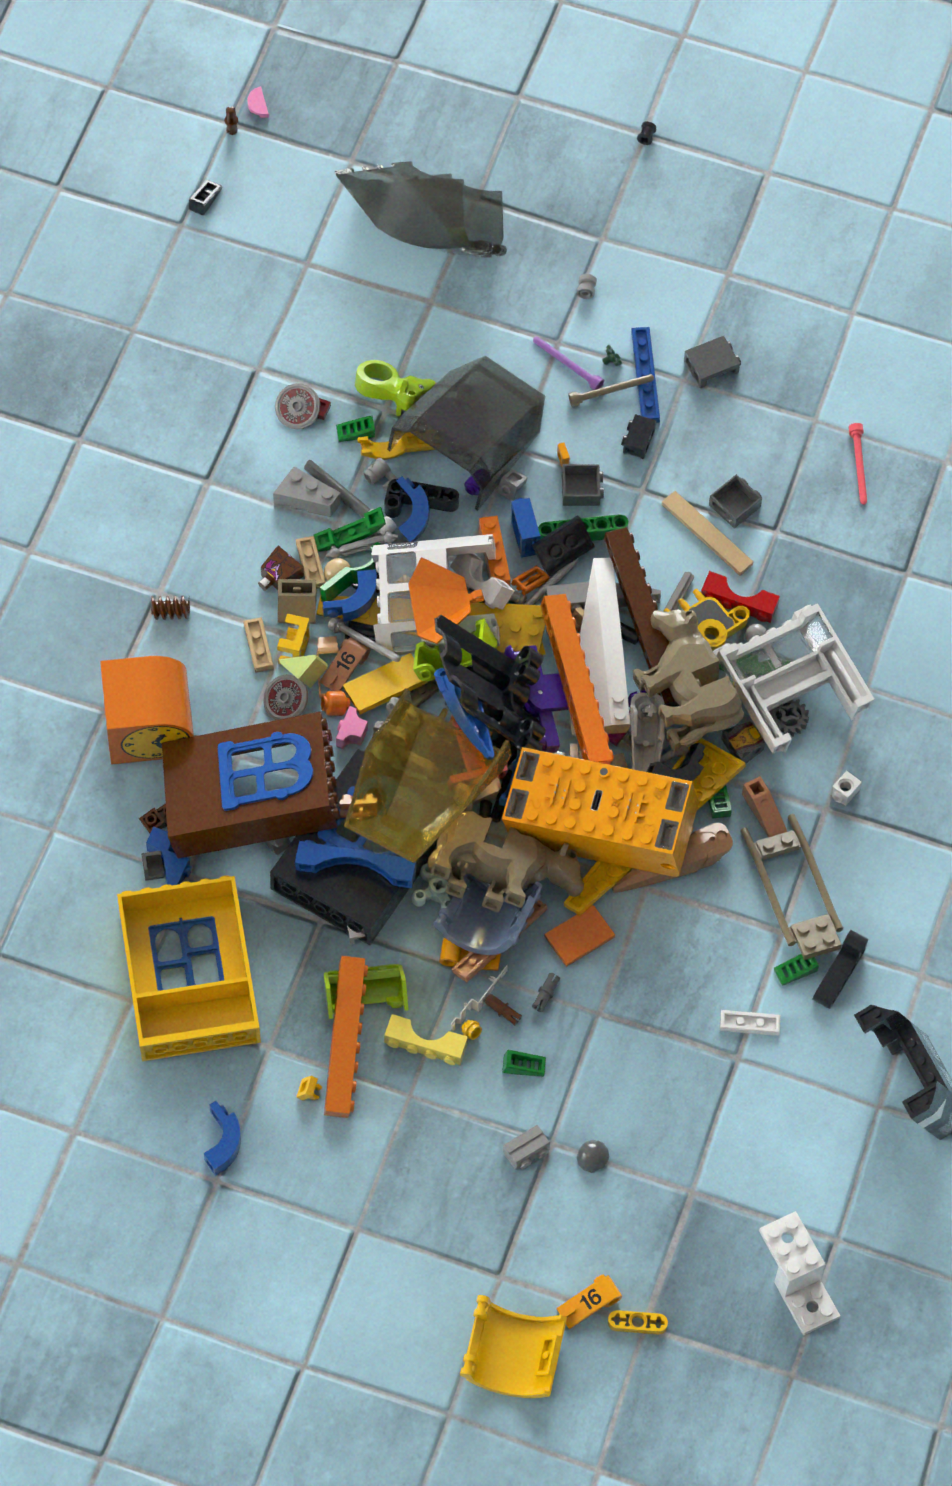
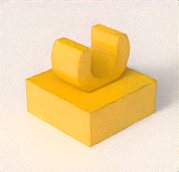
M309 1076L302 1079L296 1097L301 1100L308 1098L311 1100L319 1099V1096L314 1093V1090L319 1091L322 1089V1086L317 1084L318 1078Z

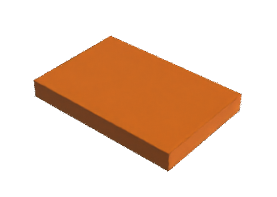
M592 905L582 915L579 916L577 914L545 933L544 937L567 967L615 938V934L595 906Z

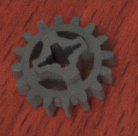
M800 699L796 701L791 700L769 711L780 732H784V734L790 733L792 737H794L795 732L801 734L802 729H806L809 721V710H805V704H799Z

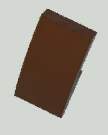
M166 803L158 809L154 807L139 818L149 834L153 827L159 829L167 827Z

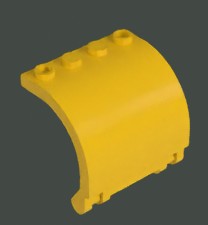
M478 1295L476 1301L478 1306L477 1309H474V1324L467 1354H464L463 1357L464 1367L460 1370V1376L476 1386L503 1395L520 1398L550 1397L567 1318L562 1315L536 1317L515 1313L492 1303L488 1296Z

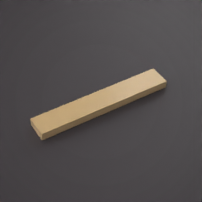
M676 491L662 501V506L739 576L753 565L754 562Z

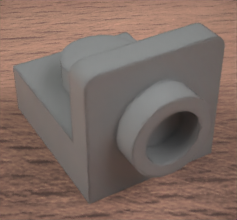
M511 469L501 478L497 492L509 500H513L517 490L526 484L528 477Z

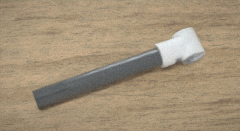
M312 460L306 462L304 470L315 479L340 492L341 500L362 518H364V513L374 510L366 506ZM385 516L386 525L375 532L374 535L384 537L385 531L392 533L397 528L395 522L390 517Z

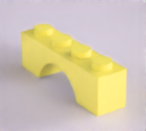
M391 1014L384 1035V1043H387L392 1048H404L413 1054H424L429 1059L437 1058L444 1060L449 1065H461L468 1044V1037L448 1031L437 1040H425L415 1034L410 1019Z

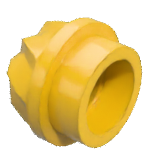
M467 1020L461 1027L463 1035L471 1040L477 1039L482 1032L479 1022L474 1020Z

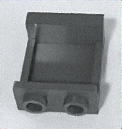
M724 336L688 349L684 353V362L699 388L705 387L707 380L733 370L735 374L739 373L741 360L738 355L734 354L732 344Z

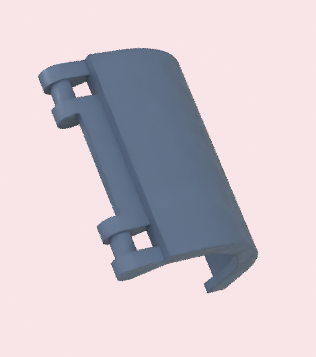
M471 874L463 876L467 884L463 898L460 899L452 896L447 908H441L438 914L439 918L435 920L433 926L443 933V937L460 948L473 953L496 955L505 952L511 946L515 947L520 940V932L527 926L526 919L531 916L535 909L533 908L534 903L542 895L540 891L543 885L536 881L523 891L526 894V898L522 908L503 901L500 911L496 912L482 906L490 885L479 881Z

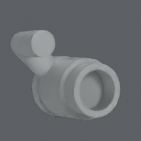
M381 458L376 459L363 473L365 479L372 485L375 482H379L385 476L389 480L383 485L385 491H387L389 482L392 479H397L391 472L389 465Z

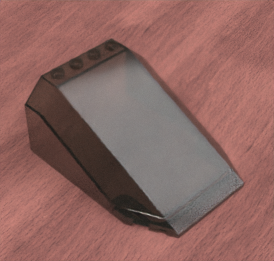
M483 356L449 371L411 406L392 427L387 450L390 452L406 432H411L471 474L480 487L475 510L478 511L500 484L501 478L511 470L540 433L545 395L487 356Z

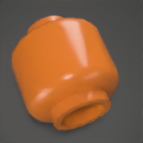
M327 691L325 696L321 698V709L325 711L326 715L343 716L346 710L349 709L350 699L342 691Z

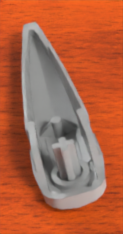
M640 692L631 699L630 725L633 770L646 772L650 763L660 762L665 737V725L658 714V706L664 705V700L658 694L649 698L647 693Z

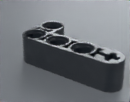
M392 479L389 482L385 495L384 512L390 518L400 515L403 504L413 505L411 498L397 483L396 480L398 479ZM412 481L415 485L413 489L419 485L423 488L428 498L430 509L454 512L459 508V493L456 489Z
M853 930L848 932L840 952L817 988L812 1000L829 1009L833 1006L863 956L868 938Z

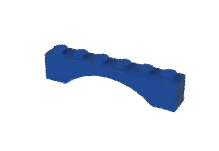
M311 840L299 841L295 860L296 870L312 873L342 864L368 867L380 873L392 885L413 888L417 868L416 859L410 856L398 857L387 852L379 854L368 849L360 851L349 846L341 848L330 843L322 845L316 844V842Z

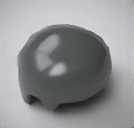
M596 1140L584 1143L577 1154L578 1165L583 1170L591 1173L604 1168L610 1157L608 1148L604 1143Z

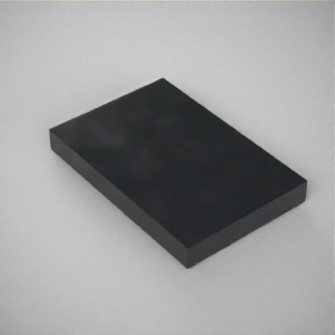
M578 515L531 545L545 573L549 576L595 547Z

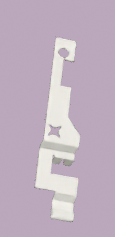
M506 965L497 978L493 976L488 978L493 984L479 1002L471 999L468 1004L464 1003V1009L460 1013L461 1018L455 1017L451 1023L452 1031L455 1030V1024H462L466 1018L467 1009L469 1011L474 1009L478 1012L481 1010L485 999L494 989V985L508 971V965Z

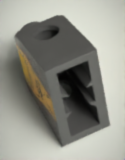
M746 722L722 731L721 740L731 755L745 763H748L764 750L765 741L752 722Z

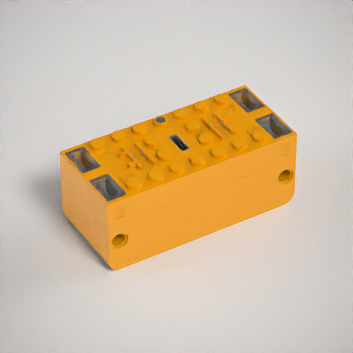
M522 747L502 821L507 832H509L510 827L516 828L521 834L539 840L541 844L554 851L560 850L564 842L569 844L568 849L577 852V857L678 877L699 802L692 781Z

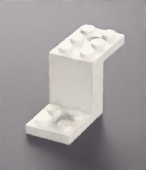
M795 1211L761 1227L759 1232L778 1265L774 1283L803 1336L839 1319L840 1314L821 1282L826 1264L797 1212ZM784 1234H789L792 1236L793 1241L785 1243L781 1237ZM813 1303L818 1307V1310L816 1312H809L806 1306Z

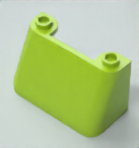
M485 618L476 621V630L472 631L471 634L497 649V639ZM425 641L416 644L413 670L420 680L427 682L434 680V672L439 668L444 669L440 657L442 652L437 645L434 648L428 647ZM461 648L462 661L460 665L464 667L471 666V654Z

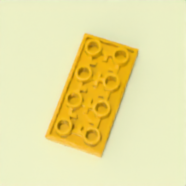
M409 653L402 656L399 662L392 661L343 684V689L361 715L390 701L392 697H399L428 683V681H422L417 677L413 670L414 657Z

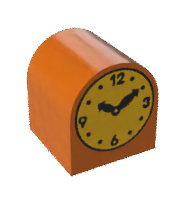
M143 656L100 661L111 765L163 759V742L194 736L187 669L182 662L165 656Z

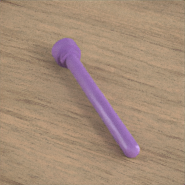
M539 337L533 338V342L587 380L590 388L593 390L602 388L605 382L603 378L595 375L592 376Z

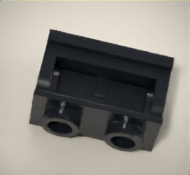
M635 414L633 421L630 420L628 423L627 431L629 432L623 436L621 445L624 446V454L626 449H628V454L640 457V459L645 458L655 432L656 420Z

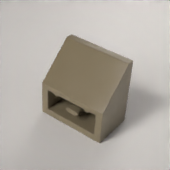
M278 579V623H286L287 614L309 618L310 624H316V580Z

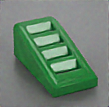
M366 416L336 425L339 442L357 440L358 437H375L373 416ZM350 428L354 429V433L350 432ZM343 429H346V435H343Z
M725 785L717 792L723 793V795L713 796L709 799L712 819L731 817V804ZM724 799V801L714 802V800ZM725 805V807L716 808V806Z
M799 954L774 967V971L783 986L818 972L819 965L815 957L804 960L802 954ZM798 963L801 964L803 970H800ZM791 966H793V968H794V970H795V972H796L795 974H793V972H792V970H791V968H790ZM783 969H786L789 977H785Z
M507 1050L503 1057L502 1073L544 1077L546 1057ZM519 1060L522 1061L521 1066H518ZM527 1061H530L529 1068H527ZM535 1062H538V1070L534 1069Z

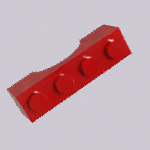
M709 571L701 589V593L705 597L715 598L725 609L744 606L749 610V616L755 617L761 622L769 623L773 619L780 598L779 595L765 590H761L758 594L750 597L737 595L729 588L726 576Z

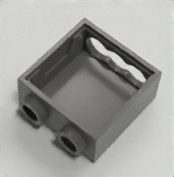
M562 464L563 506H600V499H604V487H600V483H603V471H600L599 464Z
M737 474L712 493L709 498V506L734 529L756 512L762 503L761 494L757 490H753L747 481L740 478Z

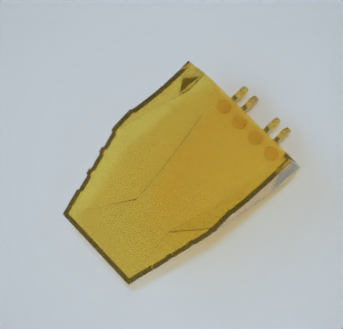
M405 688L395 707L377 732L374 733L365 749L344 827L415 863L455 819L503 771L511 757L509 741L505 740L501 749L493 746L494 758L492 760L486 759L471 743L464 732L454 726L456 720L453 715L449 723L444 721L448 714V709L443 708L440 715L436 717L414 706L410 692Z

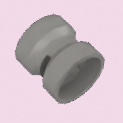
M582 274L579 277L577 295L580 298L591 299L594 297L596 277L591 274Z

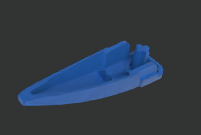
M443 668L437 669L434 672L438 688L443 694L445 702L456 722L471 743L486 759L492 760L494 758V750L488 726L466 712L459 701L461 697L460 688L449 682ZM478 700V709L484 712L482 702Z

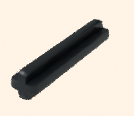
M508 769L503 778L501 789L491 813L492 821H501L505 806L499 805V798L506 791L510 783L512 770Z

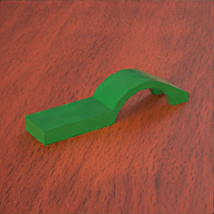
M371 559L370 562L361 567H345L320 587L321 601H332L352 584H358L357 571L376 569V563Z

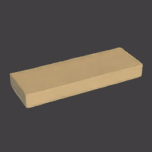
M314 536L295 539L300 562L304 567L305 580H316V588H320L326 581Z
M262 617L243 621L255 673L274 669Z

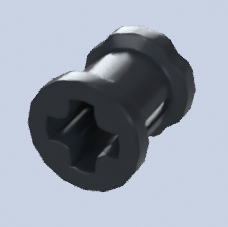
M645 121L641 125L642 130L637 136V141L643 145H650L653 140V133L657 129L654 123Z

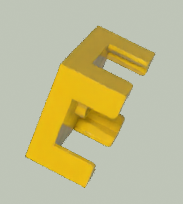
M287 614L285 622L299 625V628L288 627L286 639H279L277 650L291 653L292 657L304 656L310 639L309 618ZM281 655L279 659L292 658V657H287V656Z

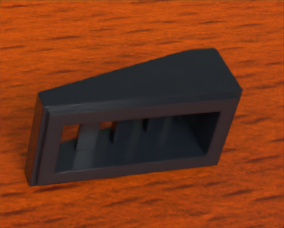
M206 180L189 199V210L204 215L220 193L222 186Z

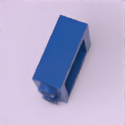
M519 498L511 501V524L521 558L534 556L536 553L531 545L540 540V533L530 498Z

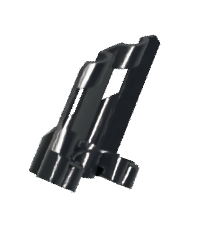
M443 615L435 618V631L443 637L445 643L444 651L440 653L442 664L449 682L460 688L461 697L459 701L466 712L512 741L518 750L521 751L522 747L542 751L543 746L539 741L544 737L546 729L530 718H522V706L529 699V685L536 684L540 678L541 673L537 669L543 662V655L529 646H524L516 659L513 660ZM461 648L471 654L473 672L460 665L462 661ZM478 700L486 704L490 716L478 709Z

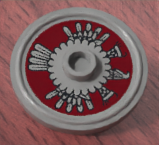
M295 383L288 385L277 396L275 402L276 415L283 425L291 429H304L310 426L319 415V397L311 387L305 384Z
M286 674L276 677L265 690L263 698L265 710L275 720L300 716L308 702V691L305 684L293 675Z

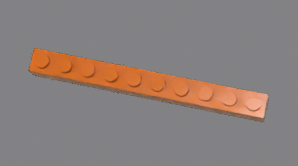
M566 594L544 596L540 607L582 758L610 765L613 761V752L609 749L608 734L605 733L603 728L604 719L599 714V702L594 696V684L590 682V670L585 664V652L581 650L580 635L576 632L575 628L576 620L571 614V602L567 600Z

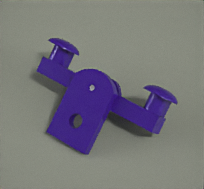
M509 645L506 647L504 654L515 660L520 651H513L512 646ZM536 645L529 646L537 651ZM540 666L537 669L541 673L540 678L536 684L529 685L530 696L523 709L535 718L539 717L540 725L546 729L544 737L539 741L543 746L542 751L557 753L560 742L552 712L569 710L565 693L562 690L563 686L559 673L543 675L542 667Z

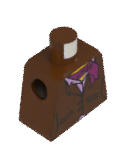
M278 545L262 564L261 576L263 579L258 584L264 591L271 586L278 590V579H301L304 577V567Z

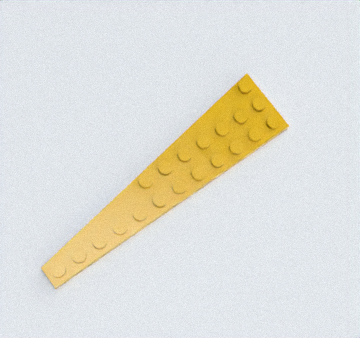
M320 595L316 614L324 616L323 602ZM337 596V597L334 598L332 601H335V600H344V599H347V598H349V597H347V596ZM375 598L374 603L366 613L351 621L368 625L378 624L377 614L380 613V607L377 605V598ZM390 598L391 623L415 621L411 599ZM471 603V614L469 616L495 615L500 636V646H497L498 651L504 654L506 647L509 645L512 646L513 651H520L523 646L536 645L537 651L540 652L545 630V621L540 605L506 604L502 610L497 607L492 609L485 603ZM417 630L400 631V633L417 636Z
M703 738L695 742L705 746L704 756L699 762L704 768L692 781L699 802L697 810L746 767L745 762ZM681 756L672 769L679 768L686 756ZM597 861L582 879L584 889L577 897L569 895L564 902V907L579 916L582 915L633 868Z

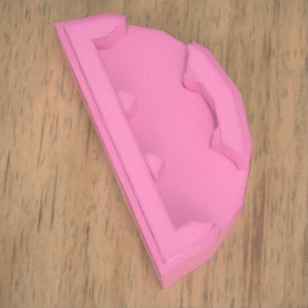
M260 86L250 92L247 98L248 108L251 113L259 115L261 118H269Z

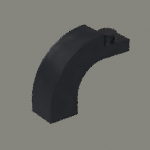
M701 743L692 744L683 763L677 769L669 768L657 761L650 763L646 772L693 781L704 768L699 762L704 756L705 746Z

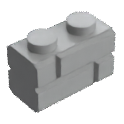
M538 1125L503 1145V1153L515 1170L520 1167L522 1169L527 1168L531 1165L532 1160L537 1157L539 1159L545 1157L549 1153L548 1150H550V1142Z

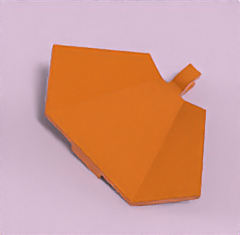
M423 557L420 558L408 583L417 636L435 644L443 640V637L435 631V618L443 615L459 625L471 614V603L484 601L481 589L475 590L470 594L468 593L463 576Z

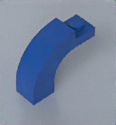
M401 476L396 481L411 498L413 510L408 520L398 529L413 544L423 534L428 525L430 505L423 488L419 485L413 489L415 486L409 478L404 479Z
M376 569L357 571L358 588L351 597L344 600L323 602L324 617L335 618L343 615V622H346L366 613L374 603L377 594Z
M217 1101L209 1104L210 1112L222 1128L223 1136L216 1146L204 1153V1160L216 1176L226 1170L237 1157L241 1145L240 1125L235 1113L233 1112L229 1115L223 1105L220 1106Z

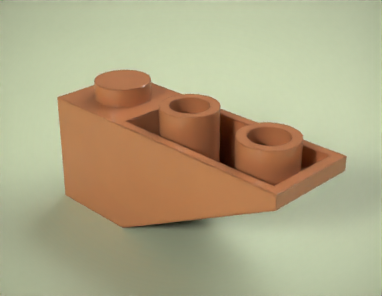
M761 776L743 784L742 796L767 836L771 837L787 832L773 797Z

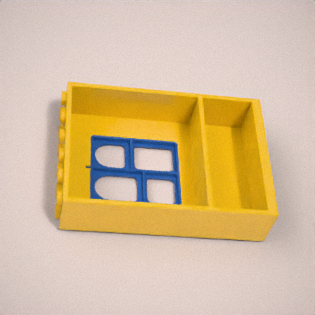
M224 875L218 879L205 878L198 882L191 883L186 881L179 885L166 884L159 888L152 889L147 887L140 891L132 892L128 890L117 894L142 1062L261 1043L235 876ZM197 924L207 926L212 932L213 944L191 948L188 943L190 928ZM171 929L179 935L182 950L181 959L165 962L158 960L155 940L159 932ZM215 954L219 981L196 985L191 958L196 955ZM184 968L187 986L163 990L160 972L166 969Z

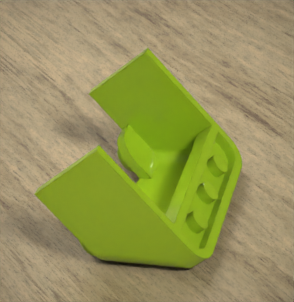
M402 965L369 966L367 977H363V984H366L365 996L361 997V1003L374 1004L386 1002L391 1008H401L404 1006V1010L408 1011L406 978ZM339 970L324 973L329 1019H333Z

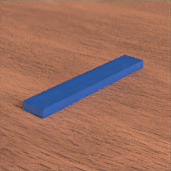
M650 327L631 328L636 378L650 374L654 376L652 382L637 385L641 416L660 423Z

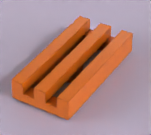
M536 565L512 579L511 585H516V589L518 591L522 590V594L526 595L546 583L550 576ZM529 576H531L528 580H526L525 582L521 583V581H523V580H525L526 578H528Z

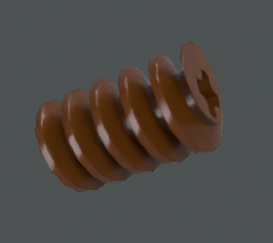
M184 595L181 596L180 601H178L176 596H174L173 601H170L169 596H166L165 601L162 600L161 596H159L158 601H155L154 596H151V614L154 615L155 620L159 619L160 614L163 620L167 618V615L173 620L175 614L178 619H181L183 614L185 619H189L190 596L188 601L185 600Z

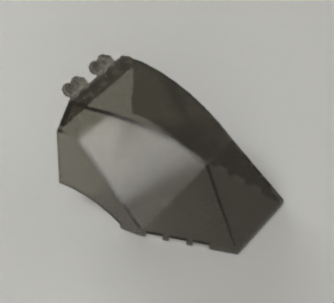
M412 161L391 163L392 167L383 168V165H377V169L368 170V167H362V171L355 172L353 168L335 170L337 178L374 225L393 238L414 246L448 254L491 258L492 255L503 256L507 252L506 246L501 245L504 238L502 191H487L469 187L464 184V179L452 178L451 173L430 175L414 167Z

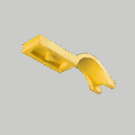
M438 430L401 433L397 438L387 442H373L369 440L368 436L358 437L357 439L358 443L361 444L362 456L373 459L381 458L383 460L396 458L406 452L438 450L442 446Z

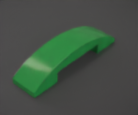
M378 507L364 513V518L335 530L328 528L313 534L317 550L319 552L332 549L331 546L340 548L343 545L363 540L386 525L382 508Z

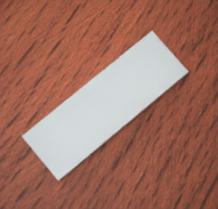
M721 1010L720 1031L779 1036L781 1015Z

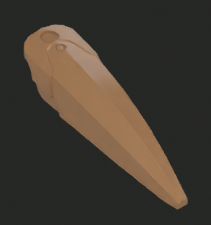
M713 823L690 834L678 877L695 873L699 869L714 865L717 861H720L723 855L731 850L733 840L725 825ZM633 869L611 889L613 893L624 892L677 877Z

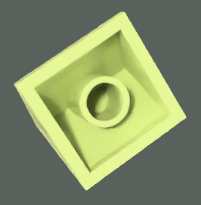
M317 655L279 659L281 665L310 688L328 668V664Z

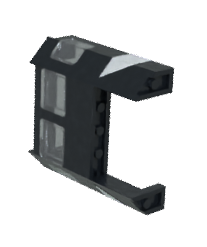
M869 1005L854 1014L862 1031L865 1034L869 1031L874 1032L883 1048L887 1046L892 1055L903 1050L920 1079L924 1089L902 1101L910 1118L939 1140L952 1134V1079L928 1038L929 1036L899 1011Z

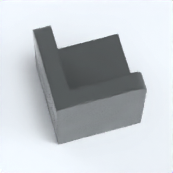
M161 851L141 853L145 881L165 878Z

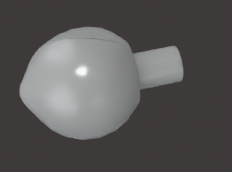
M760 624L749 626L745 632L746 641L749 642L756 635H764L767 631L766 628Z

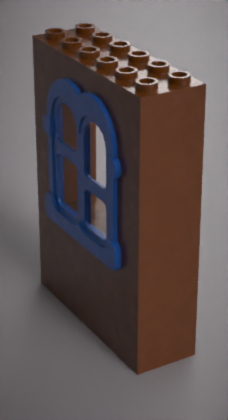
M321 712L162 743L168 839L178 859L338 828L337 820L340 819L339 809L336 808V804L339 803L337 792H334V788H337L335 776H333L335 764L334 761H331V757L334 756L333 747L330 745L332 734L331 730H328L327 720L322 718ZM291 744L296 747V754L293 758L285 762L273 763L272 748ZM264 750L265 763L263 766L233 771L232 756ZM283 769H294L298 772L299 777L294 785L272 791L265 790L264 775L266 773ZM252 775L256 776L257 792L251 795L235 797L234 780Z

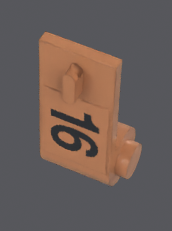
M352 637L344 639L340 646L341 650L319 681V683L332 691H341L343 684L348 681L358 664L362 665L370 654V648Z

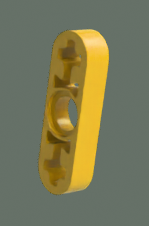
M615 1310L609 1314L608 1326L613 1331L659 1335L666 1331L668 1320L663 1314ZM615 1317H619V1320H621L619 1325H615V1321H612L615 1320ZM626 1317H629L628 1326H626V1322H622L626 1321ZM638 1317L643 1320L644 1324L641 1327H635L632 1324V1320ZM647 1318L650 1319L649 1323H656V1320H660L661 1324L664 1325L656 1328L655 1324H650L649 1328H646Z

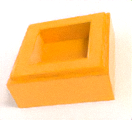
M564 442L557 445V456L561 467L562 464H569L570 461Z

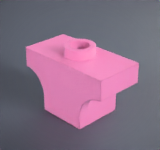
M349 706L344 720H340L337 728L339 732L336 737V747L344 749L348 744L362 745L368 731V721L357 716V708Z

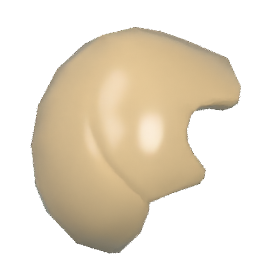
M334 558L329 561L324 568L326 581L330 580L345 567H351L350 564L342 558Z

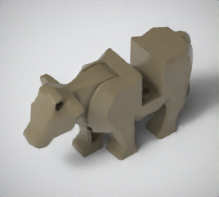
M679 609L669 612L653 611L651 615L652 627L661 631L670 643L661 656L658 665L648 671L634 669L633 680L639 691L645 690L649 698L667 688L670 689L673 699L679 706L659 705L658 714L666 728L673 724L685 725L682 728L667 730V740L675 753L681 746L692 745L709 732L727 729L739 723L743 719L744 712L738 692L732 685L729 676L719 679V659L714 655L708 641L699 632L696 613L693 610L683 611Z
M473 811L460 812L444 822L439 832L437 849L428 859V868L431 870L430 874L448 880L445 892L460 899L463 898L467 887L463 876L466 874H471L479 881L489 883L490 886L482 906L496 912L500 911L503 901L522 908L526 898L523 890L529 888L536 881L539 882L545 878H548L553 885L566 890L572 897L579 896L584 889L577 852L568 849V843L564 842L560 850L554 851L541 844L539 840L521 834L516 828L510 827L503 847H497L485 842L492 818H483Z

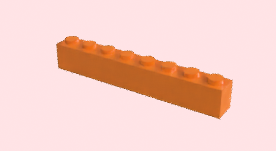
M341 956L339 962L324 1107L325 1116L348 1118L350 1112L353 1113L354 1101L351 1100V1096L356 1091V1081H353L354 1073L357 1074L358 1061H355V1056L360 1052V1042H357V1037L362 1032V1023L359 1022V1017L363 1015L364 1003H361V997L365 996L366 984H363V977H367L368 965H365V958Z

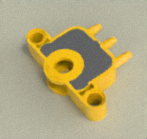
M698 589L693 590V594L699 602L691 607L684 599L678 600L680 607L684 611L693 610L696 613L698 630L704 639L708 641L712 651L723 646L726 639L743 629L750 615L749 610L744 606H738L727 612L718 600L712 597H705ZM665 608V609L663 610V612H669V611H670L668 608ZM736 616H741L744 619H738ZM711 634L716 639L710 640L705 635Z

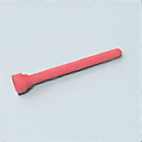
M853 423L848 427L849 435L854 440L860 503L865 505L867 503L861 446V437L864 430L863 424Z

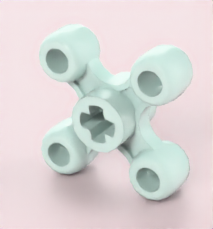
M428 863L424 864L420 869V876L428 882L429 886L425 890L417 889L412 893L411 901L413 905L421 907L427 900L431 899L440 903V910L441 908H447L451 900L445 892L448 880L430 874L431 870L428 868Z

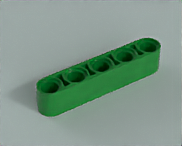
M621 514L581 518L592 541L604 540L606 532L625 527L628 528L629 522L628 518ZM571 519L541 523L538 527L540 539L546 536L543 533H551Z

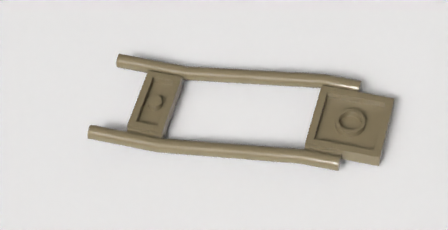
M790 814L788 820L793 828L792 831L756 841V843L753 842L747 828H742L740 832L755 862L788 946H793L797 943L804 960L840 950L842 944L836 932H841L843 926L834 909L803 831L795 815ZM802 847L828 914L798 922L788 927L762 859L766 860L790 853Z

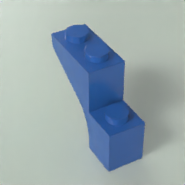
M153 827L146 842L147 851H161L167 884L179 885L191 873L192 866H190V860L187 857L178 859L168 839V832Z

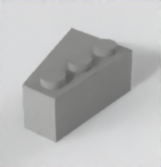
M296 467L291 469L273 493L274 505L291 506V509L296 510L300 508L308 510L309 513L331 517L341 504L340 492Z

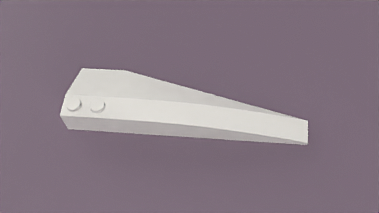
M593 558L580 632L581 650L585 652V664L590 670L589 678L590 682L594 684V696L599 702V714L604 719L603 728L605 733H627V730L630 729V715L613 563L611 558ZM570 715L571 734L572 736H576Z

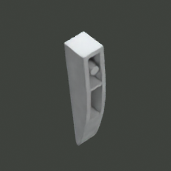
M589 582L546 586V596L566 594L567 600L571 602V613L579 607L584 610ZM615 583L618 608L627 607L620 585ZM652 589L651 597L656 603H660L661 590Z

